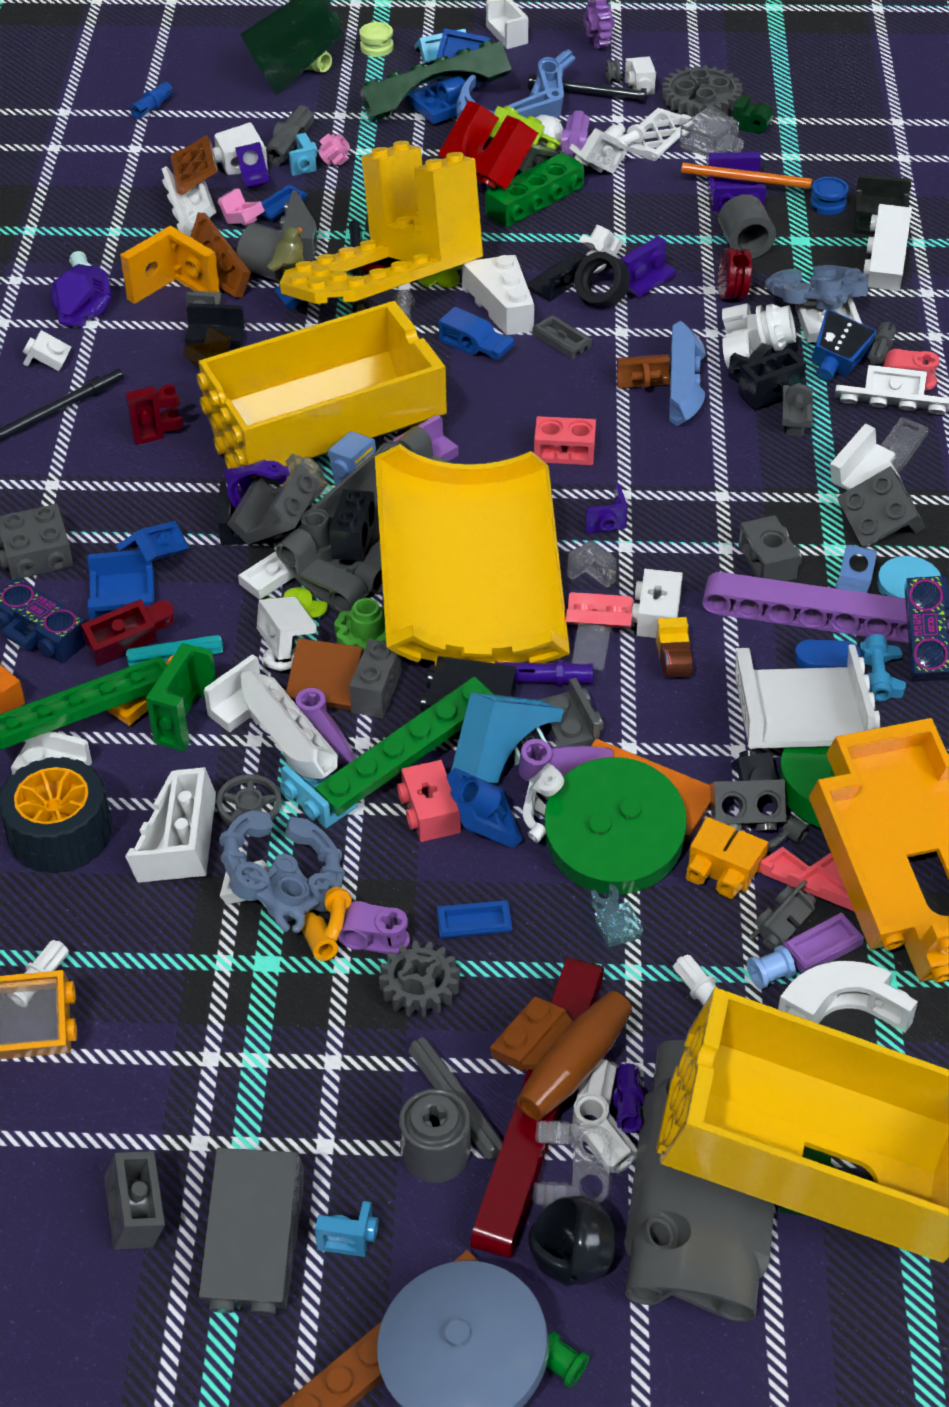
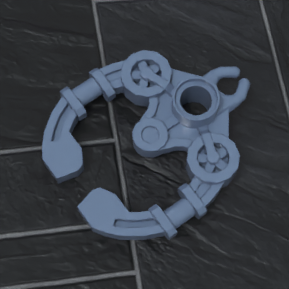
M813 266V277L810 278V284L798 282L802 281V272L798 269L778 271L765 281V288L771 291L774 296L783 298V302L801 304L816 300V308L822 310L838 309L848 300V297H860L868 294L867 275L861 273L858 268L843 266Z
M255 810L246 812L238 816L231 823L228 831L221 833L219 838L220 844L224 846L221 862L224 864L226 872L231 879L230 888L241 899L247 901L259 900L264 903L267 912L275 919L278 926L284 932L290 929L287 922L295 919L296 923L292 926V931L299 933L305 926V913L313 909L320 912L328 911L324 905L326 892L333 887H341L345 876L344 869L340 867L342 852L336 848L332 840L317 825L307 819L290 817L285 831L286 837L297 844L310 845L316 851L319 861L325 862L326 865L321 868L320 873H315L307 879L300 871L294 857L288 854H279L276 856L270 871L267 872L259 864L246 862V854L239 851V848L245 842V835L253 837L269 835L273 822L267 812Z

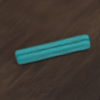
M217 634L129 648L126 651L127 662L130 667L158 656L167 661L176 653L182 643L203 647L212 651L213 655L221 654L223 652L222 639Z

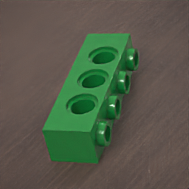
M564 152L557 154L513 177L507 189L496 186L495 189L491 188L486 191L485 214L506 228L583 188L584 164Z

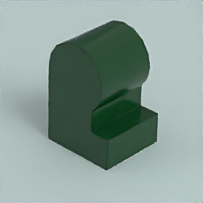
M741 95L733 108L732 128L750 133H763L773 119V111L768 105L763 103L751 104L750 97Z

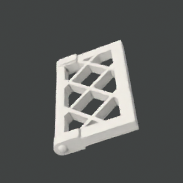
M657 108L640 125L646 131L653 128V131L646 132L645 139L657 137L658 141L645 142L643 140L639 144L632 142L628 144L630 147L628 152L656 161L684 133L696 124V120L685 114L680 115ZM670 126L671 129L658 130L657 127ZM663 136H670L668 139H662Z

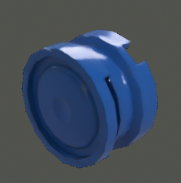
M821 177L812 183L811 209L816 208L817 213L828 216L842 213L846 209L849 186L845 181L836 177Z

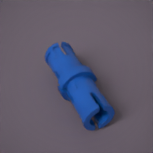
M162 82L155 89L146 91L141 99L130 105L129 109L133 110L131 111L132 116L136 119H141L149 111L158 109L164 100L173 95L174 91H170L173 89L168 82Z

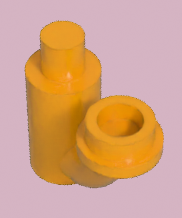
M333 887L325 894L324 905L331 913L328 925L323 917L317 916L313 912L305 914V926L301 930L314 957L320 961L332 959L338 951L336 941L343 927L345 911L352 901L349 892L341 887Z

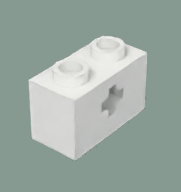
M644 569L643 582L637 581L635 600H640V603H633L631 622L637 623V636L656 638L657 619L678 618L682 572Z

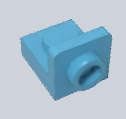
M363 1201L358 1221L351 1220L343 1215H332L330 1217L318 1215L315 1226L317 1250L365 1257L368 1242H375L378 1231V1217H372L371 1202Z

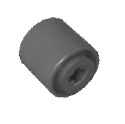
M742 194L733 197L721 208L718 216L719 227L730 248L748 249L753 259L766 253L774 244L776 229L759 198L753 195Z
M251 223L245 228L238 242L237 255L252 274L278 282L281 281L284 270L280 268L275 272H270L267 269V265L273 259L276 246L283 239L285 231L258 223Z
M427 1089L415 1093L405 1102L399 1116L401 1158L405 1168L415 1178L428 1183H442L456 1178L465 1170L471 1157L470 1113L465 1102L455 1093L444 1089Z

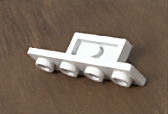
M165 166L162 168L164 175L162 182L169 192L167 197L174 206L172 212L179 221L177 227L179 231L190 237L198 212L206 213L209 218L216 213L212 198L205 181L195 185L192 190L183 195L178 194L175 177L168 167Z
M868 365L865 388L836 385L834 398L840 399V402L845 404H856L858 401L869 402L870 406L878 408L895 405L904 411H915L916 408L928 409L929 413L936 415L949 412V398L924 395L927 372Z

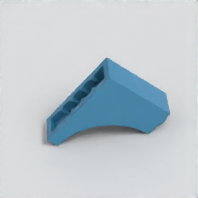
M471 692L451 771L456 767L487 782L498 783L503 767L517 744L537 727L551 722H561L564 709L537 699Z

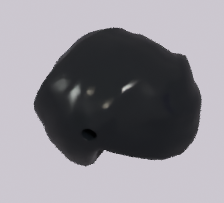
M575 1195L558 1198L541 1210L529 1231V1248L538 1268L548 1277L564 1286L588 1284L604 1276L612 1264L615 1253V1231L611 1217L602 1205L589 1197Z

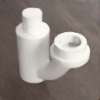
M622 124L612 125L604 132L627 145L632 142L636 144L641 143L646 135L645 128L640 124L631 125L625 135H623L625 127Z

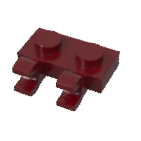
M174 384L164 385L158 392L155 386L125 393L135 445L164 439L163 432L183 428L182 417L179 416L177 408L180 405L179 395L175 392ZM167 408L163 411L162 414H160V409Z

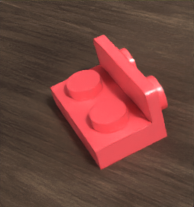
M571 592L569 594L566 623L568 625L631 629L633 598L631 596Z

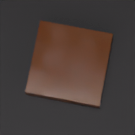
M298 638L286 693L296 703V696L300 691L307 688H316L324 693L326 707L351 711L349 685L362 657V647Z

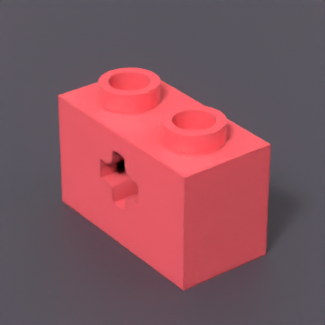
M442 760L402 768V783L397 784L398 795L401 804L407 803L409 809H406L410 830L416 829L420 842L461 833L460 812L456 802L451 797V788L446 778L447 774Z

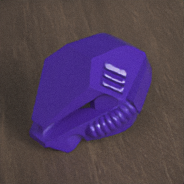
M77 264L52 283L51 304L54 309H57L58 323L62 325L83 327L87 319L95 318L106 312L108 304L112 300L108 276L103 269Z

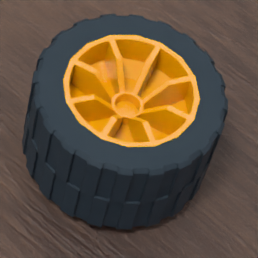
M48 757L43 760H36L30 762L25 767L19 768L15 774L6 780V784L1 788L0 816L12 855L22 865L39 872H68L90 863L89 861L98 857L102 853L103 848L107 846L109 836L112 834V820L105 787L101 776L96 773V770L86 765L83 761L70 759V757Z

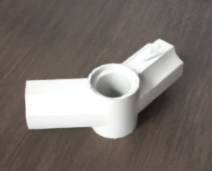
M602 1059L578 1088L573 1109L572 1131L579 1140L589 1145L610 1174H618L627 1169L636 1159L638 1149L627 1135L622 1132V1129L617 1127V1122L609 1113L617 1067L610 1064L608 1060ZM593 1115L598 1119L587 1120L583 1116Z

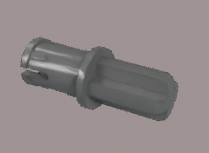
M883 322L878 327V332L867 356L870 359L869 363L873 366L875 364L881 365L886 353L893 347L892 339L895 336L896 327L893 324L890 330H888L890 322Z

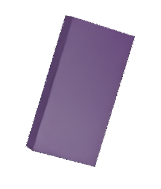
M841 912L784 942L783 947L787 948L790 952L796 968L801 973H804L815 966L830 963L862 946L864 937Z

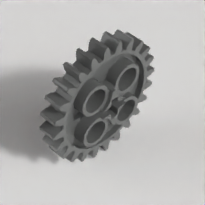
M694 65L693 69L685 66L684 71L676 69L675 74L669 73V78H664V83H662V100L665 101V106H670L671 111L678 109V114L680 115L683 113H687L688 116L696 115L697 119H700L701 116H706L707 119H710L711 115L720 118V113L728 115L729 110L733 111L735 103L743 93L742 83H739V78H733V73L726 74V69L717 71L716 66L712 69H708L707 65H704L703 68Z

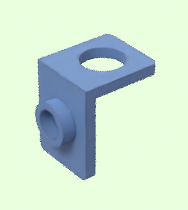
M847 545L840 576L835 588L868 593L877 551ZM856 554H861L868 560V567L860 572L853 570L849 563L850 558Z

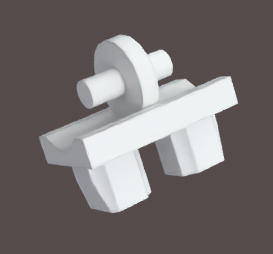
M596 225L590 237L582 234L579 242L590 250L587 252V256L595 252H607L619 259L621 258L617 253L623 241L613 236L610 230ZM606 264L599 266L594 271V274L601 272L606 267Z

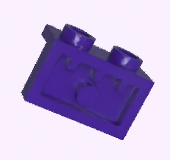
M657 236L620 258L628 267L630 274V283L627 291L635 296L641 297L675 275L676 269L665 263V239Z

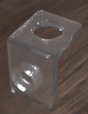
M579 622L572 664L593 663L594 670L602 671L605 666L610 635H613V629L611 627Z

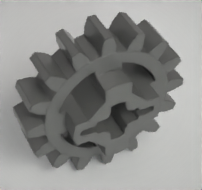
M413 941L412 949L408 950L401 944L399 945V955L389 952L387 954L388 963H381L379 985L380 990H383V999L385 1002L392 1000L394 1011L405 1007L406 1016L410 1017L414 1010H419L421 1016L426 1017L427 1009L430 1008L438 1014L441 1012L440 1003L451 1005L452 994H458L460 970L456 967L455 957L450 956L446 958V948L444 947L434 951L432 942H428L425 948H420L418 942Z

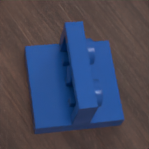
M444 28L436 59L442 56H447L448 59L455 57L457 52L466 48H470L471 51L478 49L480 44L492 39L490 37ZM444 77V78H440V79H436V80H443V79H446V78H449V79H450V78H453V77ZM476 81L474 88L480 89L481 83Z

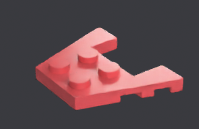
M781 847L760 861L759 872L763 875L796 887L805 879L807 883L800 890L854 911L831 853L813 865L808 866L784 847Z

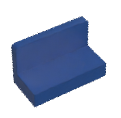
M176 521L142 528L116 545L118 551L139 547L147 562L178 555L190 548Z

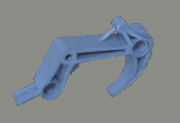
M569 49L563 51L555 59L552 57L542 58L538 62L537 78L529 97L508 106L518 111L519 115L526 118L539 115L558 118L561 115L564 97L563 71L575 61L572 51ZM473 74L467 79L460 91L456 106L457 119L468 100L476 103L470 96L471 91L476 85V76Z

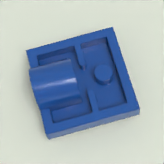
M461 76L450 79L446 78L413 90L406 96V100L432 124L441 123L446 119L457 116V100L465 81Z
M456 767L446 775L451 788V797L457 804L461 815L460 821L465 829L511 848H515L523 841L502 788Z

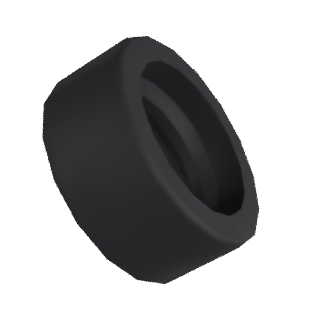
M607 252L592 253L580 262L575 272L574 283L576 292L583 300L597 307H611L624 298L629 288L630 274L628 267L621 259ZM609 264L614 269V282L605 294L597 296L591 292V277L599 266Z

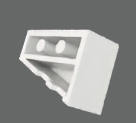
M879 204L878 215L872 214L870 231H875L874 237L868 238L866 253L871 254V259H865L863 271L868 276V287L900 291L912 212L911 207Z
M502 255L494 258L472 260L462 264V289L466 293L470 292L475 297V303L479 307L483 306L488 311L489 317L506 335L533 331L534 303L516 255Z
M205 767L171 771L153 804L155 811L149 822H144L141 826V837L135 848H130L125 856L138 883L206 876L216 792Z

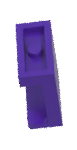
M760 152L708 153L707 166L760 172L761 156ZM706 176L712 211H720L727 201L742 194L753 195L759 198L765 207L766 186L762 185V183Z

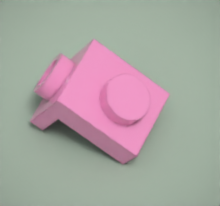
M233 189L218 199L227 224L242 223V226L249 225L257 220L256 216L265 211L261 201L245 202L240 189Z

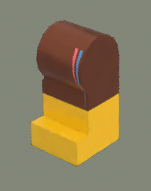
M687 617L657 619L656 645L664 678L691 677L692 655L688 637Z

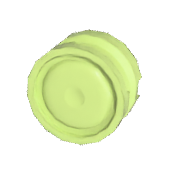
M371 22L360 28V49L362 53L371 57H382L393 51L394 44L391 38L393 29L390 25L382 22Z

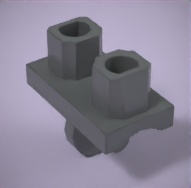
M800 383L793 386L783 385L782 426H787L786 435L804 436L805 427L812 428L813 387H807Z

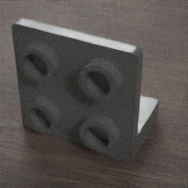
M891 466L837 497L851 527L864 548L908 525L915 534L926 528L900 477Z

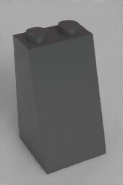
M231 1148L216 1149L199 1298L204 1305H209L210 1311L233 1313L234 1307L251 1308L250 1313L273 1316L276 1313V1309L287 1310L306 1175L298 1152Z

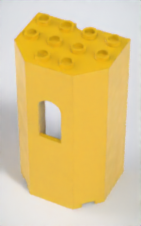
M396 301L199 360L200 373L197 374V382L203 392V397H200V405L210 421L215 436L213 440L216 451L219 455H224L228 469L250 465L264 459L279 462L283 467H289L328 454V450L350 431L374 439L423 423L435 415L441 416L447 413L446 366L426 340L418 338L416 327ZM253 475L252 478H255V477H258V476H261V475Z
M714 987L689 1029L684 1042L686 1048L680 1059L679 1066L675 1067L670 1081L656 1145L657 1153L661 1154L659 1158L660 1164L944 1263L949 1258V1070ZM804 1146L862 1166L871 1174L874 1182L802 1157Z

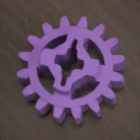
M587 0L586 12L583 15L587 37H591V43H594V48L608 47V44L611 43L612 28L615 27L611 6L607 5V0Z

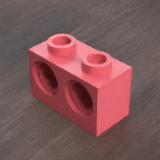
M537 416L534 453L545 463L593 465L596 419Z

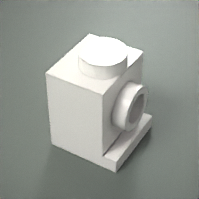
M650 56L627 58L625 63V83H628V86H632L635 90L647 88V95L655 94L656 71Z

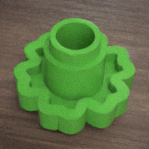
M362 598L354 603L350 611L340 612L334 622L337 644L362 647L364 652L369 639L386 642L384 606L380 607L374 599Z

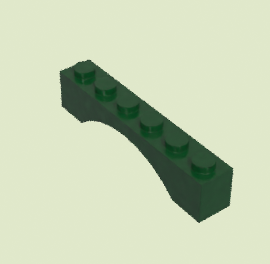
M490 40L480 44L478 49L472 51L470 48L463 49L457 52L455 57L448 59L447 56H442L433 61L434 64L425 66L424 63L418 64L410 68V72L402 74L401 71H397L388 75L386 80L379 82L378 79H373L364 83V87H362L359 95L369 122L393 115L398 105L410 92L431 80L456 76L468 79L473 74L476 76V81L485 84L506 77L512 69L502 41L493 43Z

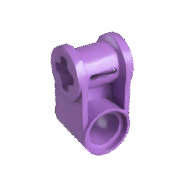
M362 901L351 902V905L345 912L344 923L338 940L342 945L354 950H367L386 955L390 952L399 955V945L402 944L407 949L410 946V936L406 931L408 918L406 913L398 908H388L371 905ZM394 918L397 919L398 925H395ZM388 939H391V946L388 944Z

